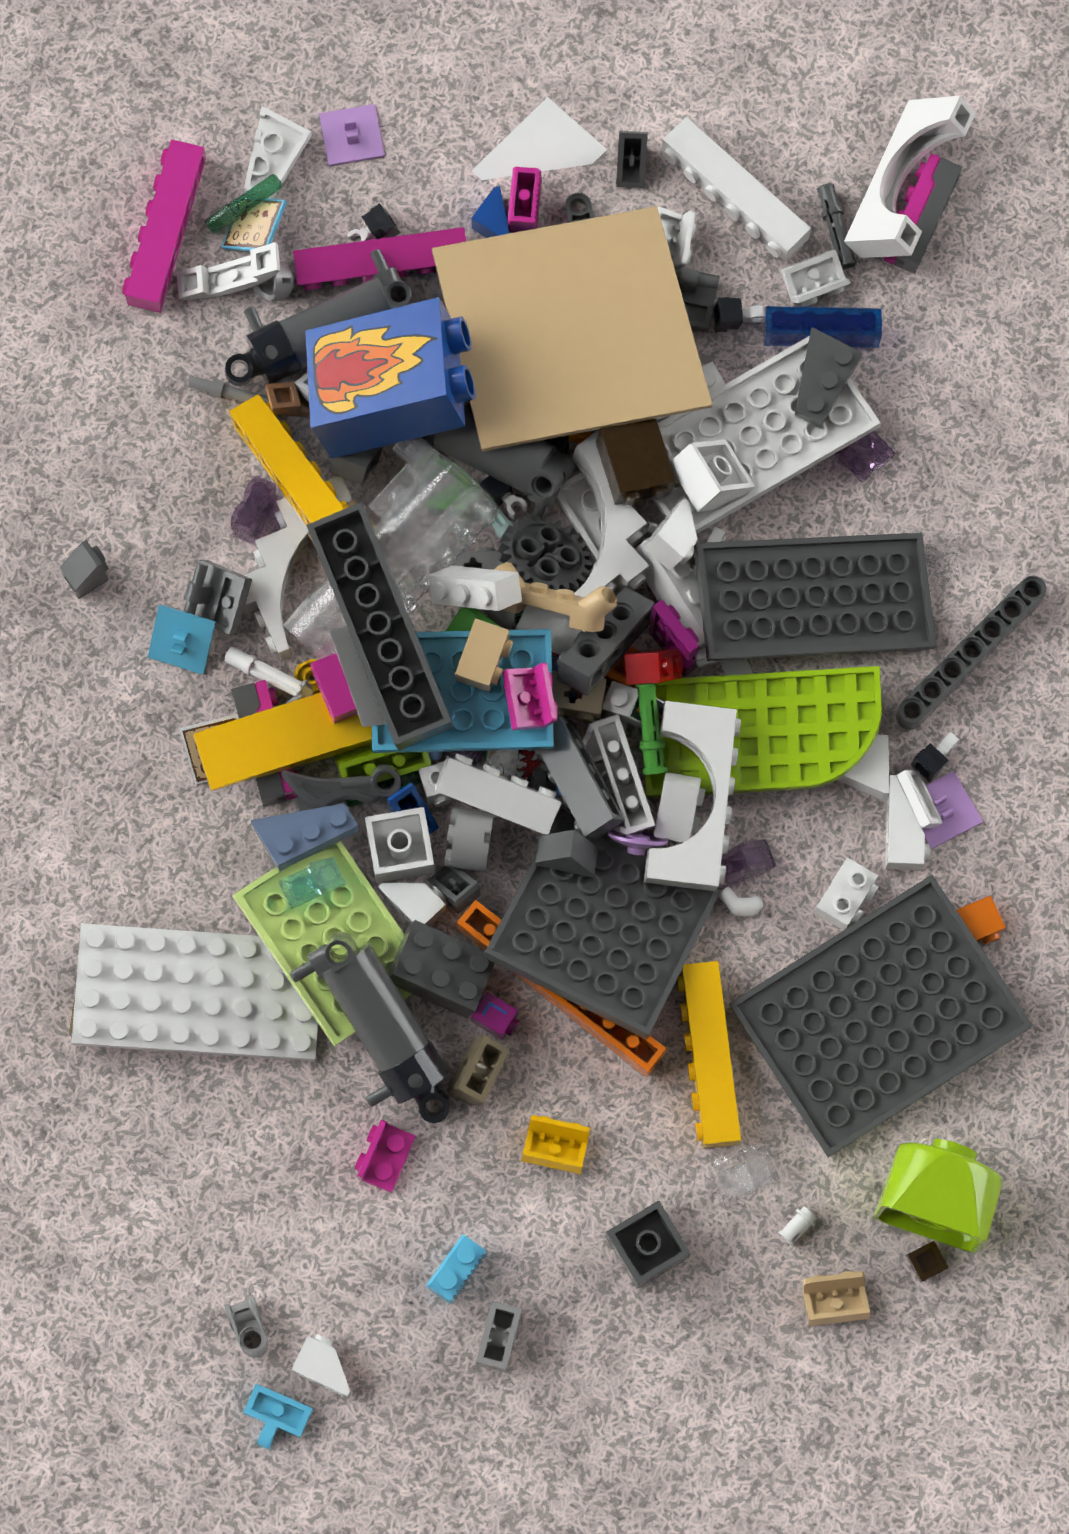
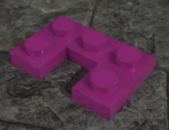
M660 600L652 607L648 633L661 649H679V654L684 662L681 674L686 677L694 671L696 663L694 660L696 658L695 655L698 653L699 639L690 627L686 629L679 621L681 617L677 610L671 604L667 606L663 600Z

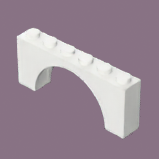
M961 96L908 101L844 240L860 258L912 255L922 231L907 215L896 213L898 193L909 172L926 154L949 140L966 136L976 112Z
M665 701L662 707L660 735L682 743L700 758L711 780L713 799L711 811L705 825L693 837L672 847L649 848L646 856L644 883L716 891L719 883L724 884L726 866L721 865L722 854H727L729 836H724L725 824L730 825L732 807L727 806L728 795H733L735 777H730L731 766H736L738 748H733L734 736L739 737L741 719H736V709Z

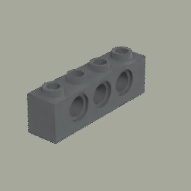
M626 586L616 595L617 606L605 615L604 629L599 632L581 631L575 638L573 646L569 650H564L557 660V666H559L557 679L586 696L590 694L650 625L652 607L655 603Z

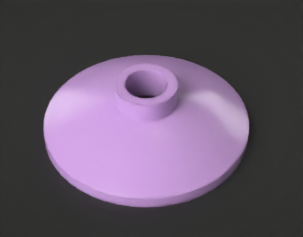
M615 830L608 832V836L611 839L627 846V853L634 855H645V849L661 847L668 843L667 838L654 837V834L637 832L631 835H624Z

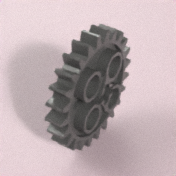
M535 515L533 521L528 516H525L522 522L516 519L513 526L509 525L500 539L501 544L498 552L502 554L499 562L512 563L525 583L539 582L547 584L549 589H568L575 593L588 579L591 573L589 570L592 566V562L588 561L591 553L584 551L587 544L578 542L580 534L571 535V526L563 529L561 527V520L553 524L551 523L550 516H547L545 521H541L539 515Z

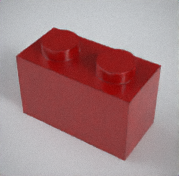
M679 649L644 650L625 654L626 684L662 683L681 678L684 662L679 654Z

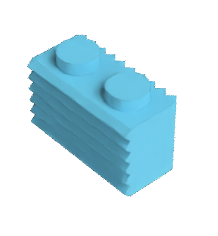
M462 1234L426 1284L427 1288L448 1304H454L453 1299H457V1294H461V1289L465 1288L464 1284H468V1279L472 1278L471 1274H475V1269H478L479 1264H482V1259L486 1258L485 1249Z

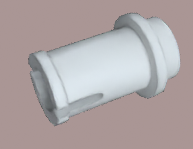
M804 1206L801 1210L796 1209L795 1212L797 1214L778 1232L791 1246L795 1245L796 1241L810 1226L814 1228V1222L817 1220V1217Z

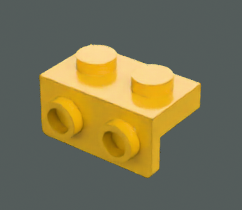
M531 1115L521 1161L581 1174L591 1129L578 1123H567L547 1116Z

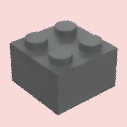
M659 1200L606 1231L605 1234L606 1239L636 1289L687 1260L691 1255V1252Z

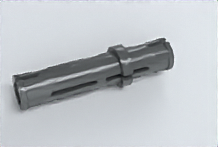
M833 183L821 185L817 188V193L823 208L822 218L827 222L832 244L837 252L842 269L852 268L857 265V261L855 260L853 250L844 242L847 236V229L843 219L845 214L844 208L839 205L835 185Z

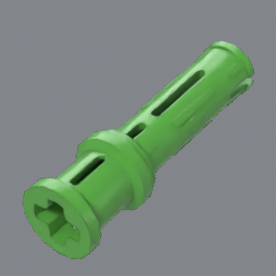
M656 683L637 684L643 738L639 744V749L643 751L644 760L642 774L665 773L669 770L668 766H665L663 748L666 746V741L660 735Z

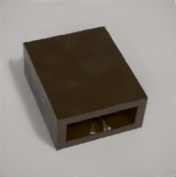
M657 419L600 429L595 442L615 505L623 503L625 505H634L642 499L653 498L654 500H659L671 494L676 479Z

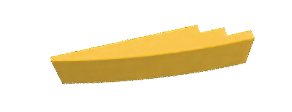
M321 693L194 733L193 737L210 790L214 791L372 745V726L362 727L358 714L333 724Z

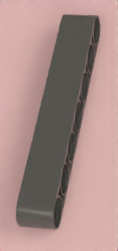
M1033 575L1024 578L901 702L896 718L902 728L912 730L919 727L1040 605L1046 593V584L1043 579ZM1033 588L1038 592V596L1029 597L1024 589ZM1014 608L1019 616L1009 617L1004 609ZM994 628L999 636L989 637L984 629ZM974 648L979 656L975 658L968 657L964 649ZM946 668H953L958 672L959 676L949 678L944 673V670ZM926 688H933L937 691L938 697L929 698L924 694V690ZM908 708L914 709L919 717L910 719L905 716L903 710Z

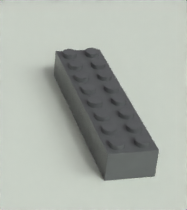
M360 502L307 524V529L397 749L399 751L455 728L363 503Z

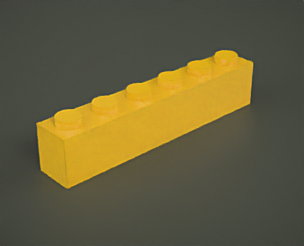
M258 394L229 411L235 430L305 525L348 508L344 500L339 502L335 497L337 493L329 480L324 482L320 477L322 473L314 460L308 461L306 450L301 442L293 441L290 428L285 421L279 422L276 418L278 414L272 412L269 402L265 403Z
M718 961L684 964L681 974H679L676 981L678 992H684L685 1003L680 1004L682 1022L687 1021L689 1033H684L685 1051H691L692 1063H687L689 1081H695L696 1093H691L693 1111H699L700 1123H695L696 1140L702 1141L703 1149L740 1145L741 1135Z

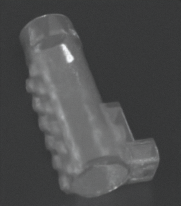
M421 437L398 442L392 448L394 453L405 462L403 464L404 467L368 505L379 520L374 526V530L408 613L416 607L417 601L423 594L430 591L428 575L449 566H454L458 556L476 542L477 536L481 531L494 523L497 518L498 509L491 496L452 460L440 454ZM328 578L302 601L291 617L283 624L284 629L317 660L337 653L329 630L347 628Z

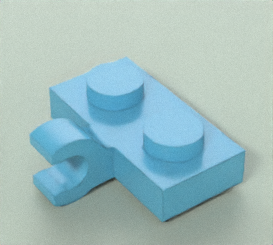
M255 1384L243 1414L265 1423L257 1443L259 1446L269 1450L277 1429L301 1439L313 1408Z

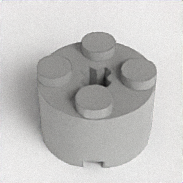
M452 808L444 866L486 872L494 814L486 811Z

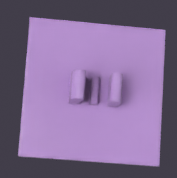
M375 104L319 113L329 166L385 157Z
M954 771L926 785L943 823L935 828H922L925 840L930 844L931 850L983 823Z

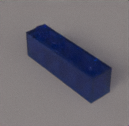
M766 306L764 314V346H793L810 336L811 327L850 347L879 348L882 337V308Z

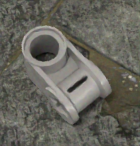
M254 1295L248 1296V1300L235 1305H224L231 1328L235 1332L238 1344L244 1354L253 1358L263 1355L268 1348V1339L261 1322L262 1317ZM250 1335H259L261 1337L259 1347L249 1349L245 1346L246 1339Z

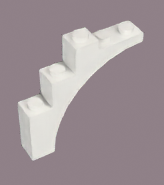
M598 430L576 446L572 457L574 463L586 477L595 495L601 519L602 538L598 561L584 585L574 593V595L581 597L587 596L599 586H606L612 591L616 588L621 591L625 586L635 590L646 580L645 573L649 567V564L633 548L643 539L644 535L642 533L647 522L631 505H625V503L615 505L595 442L599 434Z
M336 476L329 479L337 493L335 497L338 501L344 500L346 504L350 503L352 498L343 478ZM286 497L276 501L278 511L274 512L281 530L255 540L257 550L253 551V555L260 569L244 575L252 579L244 607L245 611L249 613L258 609V611L254 612L260 629L266 627L269 637L265 638L271 654H278L280 661L291 657L283 627L284 591L293 565L303 548L309 543L307 526Z

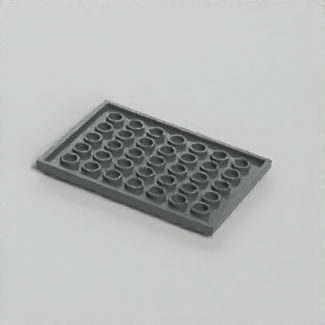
M933 875L925 878L729 1003L730 1008L828 1158L1033 1027V1024Z

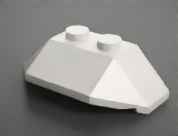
M619 714L590 723L583 743L625 819V822L613 830L624 835H631L655 827L651 808Z

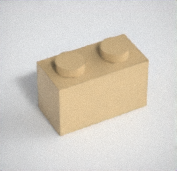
M475 618L455 672V680L490 692L492 685L498 686L503 672V668L499 667L502 657L508 658L513 645V641L509 640V630Z

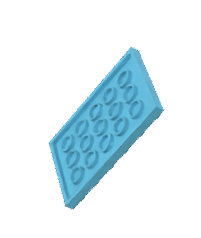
M551 629L509 630V640L513 641V645L508 658L502 657L499 667L505 671L506 669L534 668L540 663H547L548 670L552 675ZM470 631L416 632L455 728L399 751L394 744L387 724L372 726L373 753L554 749L553 723L544 729L512 730L503 676H501L498 686L492 685L490 692L455 680V672Z

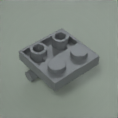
M674 267L691 329L708 333L720 276Z
M200 560L196 564L192 581H189L184 596L186 604L183 612L216 621L214 629L228 635H237L252 579L209 560Z

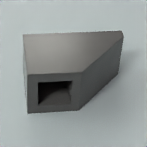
M87 540L83 541L60 566L63 577L78 599L108 581L105 571L109 568L105 563V557L97 545L91 547Z

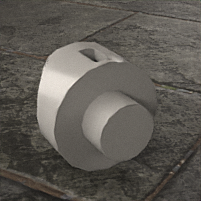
M280 261V272L267 280L266 284L260 283L252 288L256 294L264 299L281 301L286 299L295 288L296 277L288 264Z

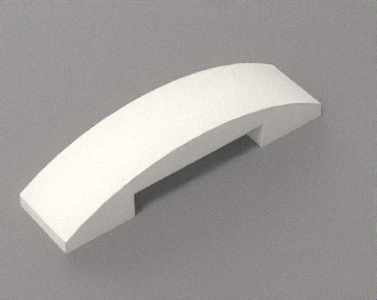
M272 243L252 249L249 256L210 268L199 265L177 272L179 299L192 300L227 295L269 280L280 272L278 244Z

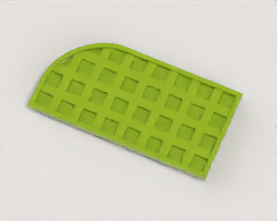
M880 666L679 678L656 683L655 686L656 698L663 702L671 701L737 710L736 719H741L739 737L734 736L733 748H738L736 766H731L730 777H735L733 793L813 789L832 783L851 771L867 754L878 734L882 719ZM661 736L666 741L663 751L665 766H668V772L701 778L700 788L705 789L704 795H713L708 771L700 758L682 743ZM666 772L645 775L647 798H661Z

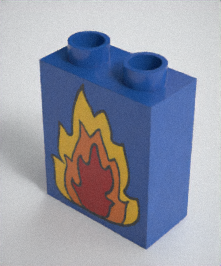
M439 297L305 331L310 428L331 459L465 426L463 402L475 399V387L468 366H461L460 353L471 350V337L463 316L451 319Z

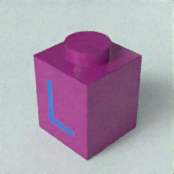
M488 991L471 1016L472 1023L502 1041L506 1034L509 1036L513 1035L520 1020L516 1019L518 1017V1010Z

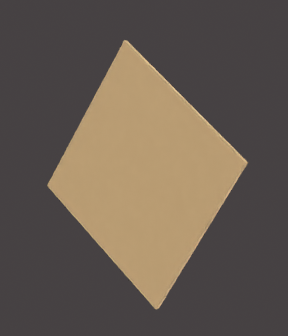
M657 206L432 248L446 310L451 319L463 316L471 337V350L460 353L461 366H468L473 378L475 399L469 402L482 452L712 408V401Z

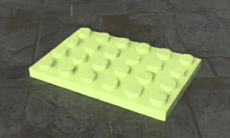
M339 841L281 871L275 867L233 895L234 900L334 1047L356 1033L323 977L319 978L317 973L313 972L300 981L294 982L290 972L308 962L307 954L324 944L327 945L329 938L334 933L345 932L353 938L358 948L371 944L387 973H389L405 935L345 846ZM337 944L332 947L336 954L343 955L347 953V949L343 945ZM397 987L404 1000L413 995Z

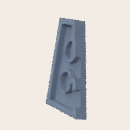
M345 803L251 820L253 829L279 871L359 832V826Z

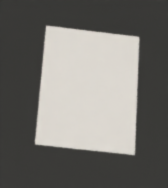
M547 97L472 172L482 181L512 177L513 167L539 168L541 172L587 166L592 165L607 149Z

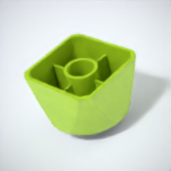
M934 1139L932 1146L912 1142L902 1143L898 1146L873 1218L954 1248L976 1253L987 1241L1003 1180L995 1170L976 1161L978 1155L976 1151L959 1143L944 1139Z

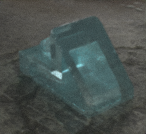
M334 857L311 862L307 868L279 880L280 887L291 909L346 885Z

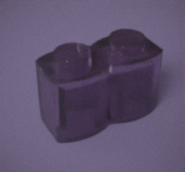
M258 475L248 483L244 492V501L235 508L231 516L230 524L234 537L251 545L260 538L264 530L265 519L273 513L277 505L278 494L275 483Z

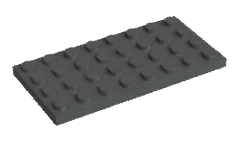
M922 533L706 542L694 545L707 661L928 650L937 647Z

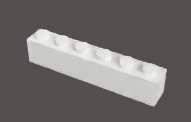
M689 118L683 119L663 139L662 154L664 158L672 165L676 163L681 167L685 177L690 182H697L704 188V193L710 200L721 203L731 219L741 221L751 237L761 239L766 244V248L771 255L776 258L781 257L786 262L809 240L811 228Z

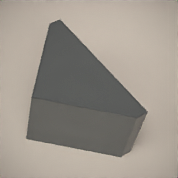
M619 130L616 187L645 188L648 132Z
M576 830L542 835L538 841L535 865L593 878L599 848Z
M443 866L428 879L429 883L445 896V901L457 914H460L475 899L481 896L479 884L459 868Z

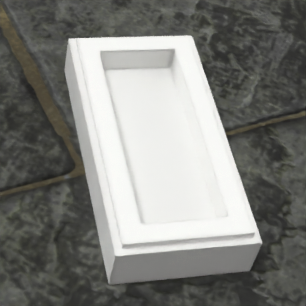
M904 770L897 774L921 828H935L943 824L920 772Z

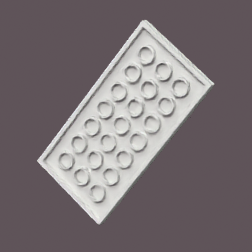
M810 336L709 393L712 408L671 415L658 423L670 462L690 443L726 439L755 486L748 493L716 510L697 512L696 508L689 502L696 534L880 428L881 422L851 379L847 382L821 428L795 416ZM676 480L671 494L663 499H653L663 516L666 517L670 510L682 499L685 498L689 501V497L681 484Z
M81 923L71 1045L315 1061L318 1022L259 936Z

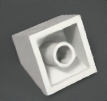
M726 439L690 443L670 462L675 479L681 484L689 497V502L696 508L697 512L716 510L755 488Z
M424 807L365 817L376 883L435 873Z

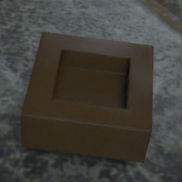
M935 1241L906 1255L920 1283L949 1268Z

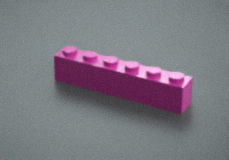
M171 139L169 148H164L162 152L161 175L156 174L153 191L156 192L153 200H149L147 203L145 216L148 219L146 225L140 227L138 234L140 246L138 252L134 251L130 261L132 273L130 278H125L122 288V294L125 295L127 305L158 313L162 311L206 161L205 148L202 146Z
M453 228L294 250L293 256L298 286L304 285V290L321 288V282L332 281L333 287L350 284V278L361 277V283L367 282L373 278V275L379 273L370 255L376 249L381 250L389 268H396L399 277H406V271L418 269V275L435 273L436 266L432 248L466 242L465 228Z

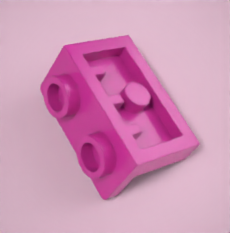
M382 1119L378 1126L373 1124L366 1140L371 1143L366 1154L361 1152L354 1168L359 1171L357 1174L358 1179L392 1193L416 1136L391 1126Z

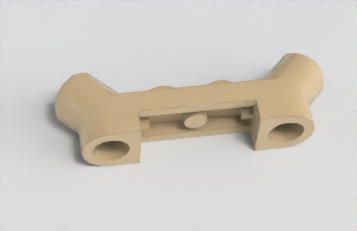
M505 562L493 569L517 572L510 562ZM519 575L522 602L502 610L516 614L523 611L526 605L569 615L570 628L587 632H599L604 629L605 615L617 606V598L614 592L606 586H599L587 596L581 597L574 595L572 590L549 589L547 584L539 582L525 583Z

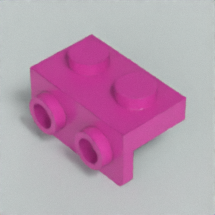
M540 663L534 668L506 669L502 672L512 730L544 729L557 721L558 707L553 698V679L548 670L547 663Z

